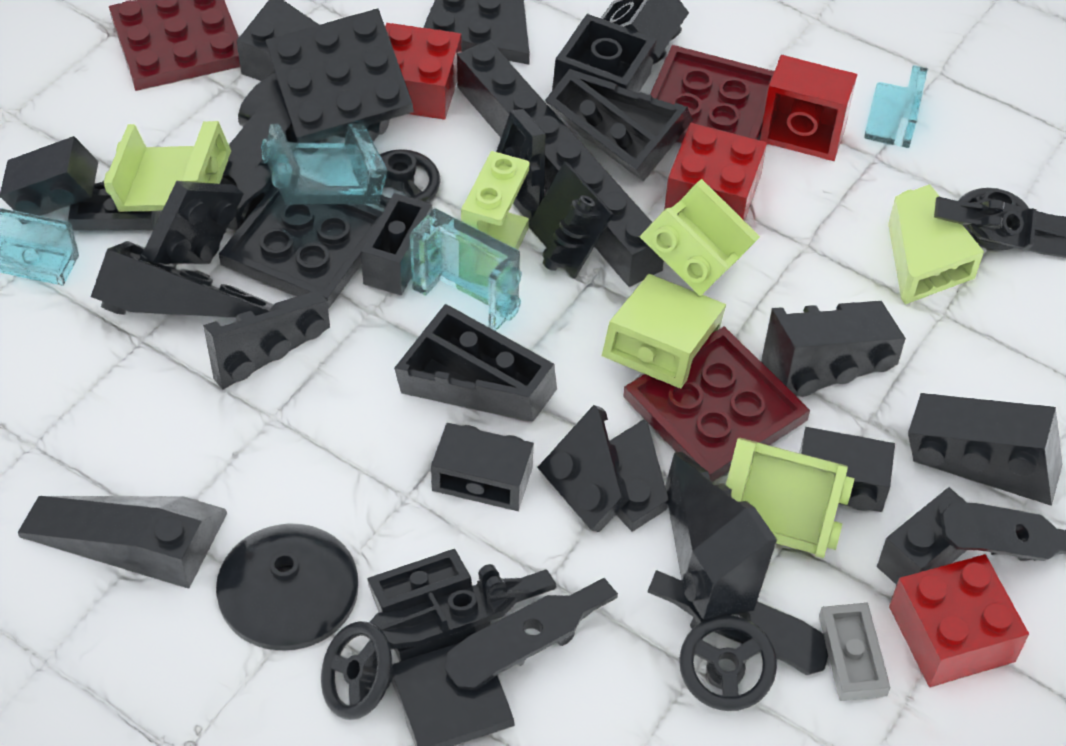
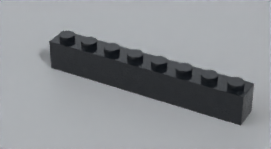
M489 40L458 53L457 88L500 138L510 111L524 109L545 133L544 189L548 191L563 163L568 162L614 213L596 243L595 249L626 285L631 287L643 281L648 274L655 275L663 271L664 260L640 238L642 233L653 222L497 47Z

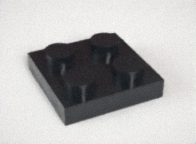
M176 181L142 255L150 262L157 264H210L213 257L219 251L220 242L230 222L236 216L237 207L244 193L236 186L230 184Z

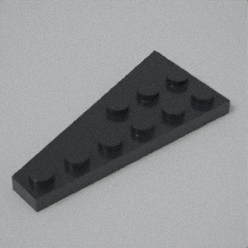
M434 0L423 28L461 33L462 51L490 40L508 61L529 65L530 51L524 0Z

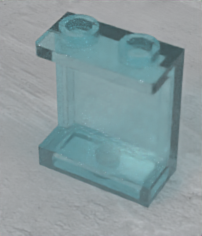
M349 123L344 143H288L280 124H271L268 139H264L262 142L261 154L263 162L268 163L272 172L273 185L275 188H279L285 204L380 203L388 170L364 124Z
M434 208L410 233L412 289L427 296L441 280L488 305V327L497 331L506 320L511 321L514 319L521 306V299L519 298V283L522 278L520 251Z

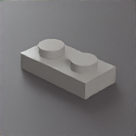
M868 602L821 607L819 620L822 632L824 633L839 701L887 697L891 687Z

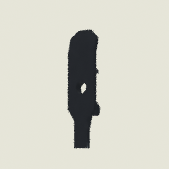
M940 196L936 197L934 218L966 225L978 239L1039 254L1066 258V216L1048 214L1037 211L1034 208H1024L996 199L984 198L975 203H967ZM1007 218L1011 221V229H1009L1007 226Z
M952 502L940 514L943 538L956 550H977L991 552V555L1015 556L1019 561H1046L1055 554H1066V530L1056 528L1040 514L967 502Z
M487 564L479 570V581H477L476 585L439 598H435L433 593H429L426 602L404 610L378 612L370 620V623L378 626L383 631L391 649L418 647L501 618L517 602L557 589L547 569L522 578H501L497 568L493 564Z
M656 570L647 592L675 604L693 616L690 623L691 629L704 621L692 601L686 598L682 580ZM758 601L754 611L733 614V616L737 615L753 622L765 632L774 647L778 660L789 664L806 676L825 669L829 656L824 633L803 620ZM735 630L715 631V633L741 644L750 640L748 636Z
M604 577L571 595H547L470 635L449 650L444 670L458 689L477 690L496 675L516 664L519 666L524 665L527 658L555 643H558L560 646L569 643L573 639L580 621L594 610L617 599L618 593ZM536 629L540 633L537 635H530L526 633L525 630Z

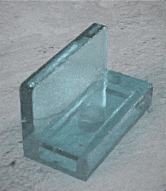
M913 65L907 87L877 82L864 134L865 139L910 148L928 68Z
M0 208V273L64 286L79 257L71 223Z

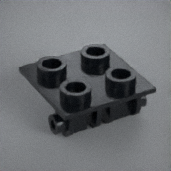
M564 162L529 222V228L546 247L542 253L544 258L542 261L543 265L552 271H556L558 267H563L572 278H576L614 213L568 162Z

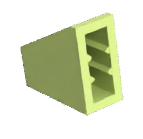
M930 184L915 190H906L900 195L895 196L888 222L900 296L905 304L975 279L984 253L962 224L934 218L936 197H939V195Z

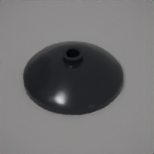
M298 523L269 526L245 537L224 559L216 583V595L220 612L233 632L255 646L279 651L306 648L330 637L349 618L356 604L359 589L356 564L346 546L325 530ZM284 566L292 567V569L287 572L278 571L279 568Z

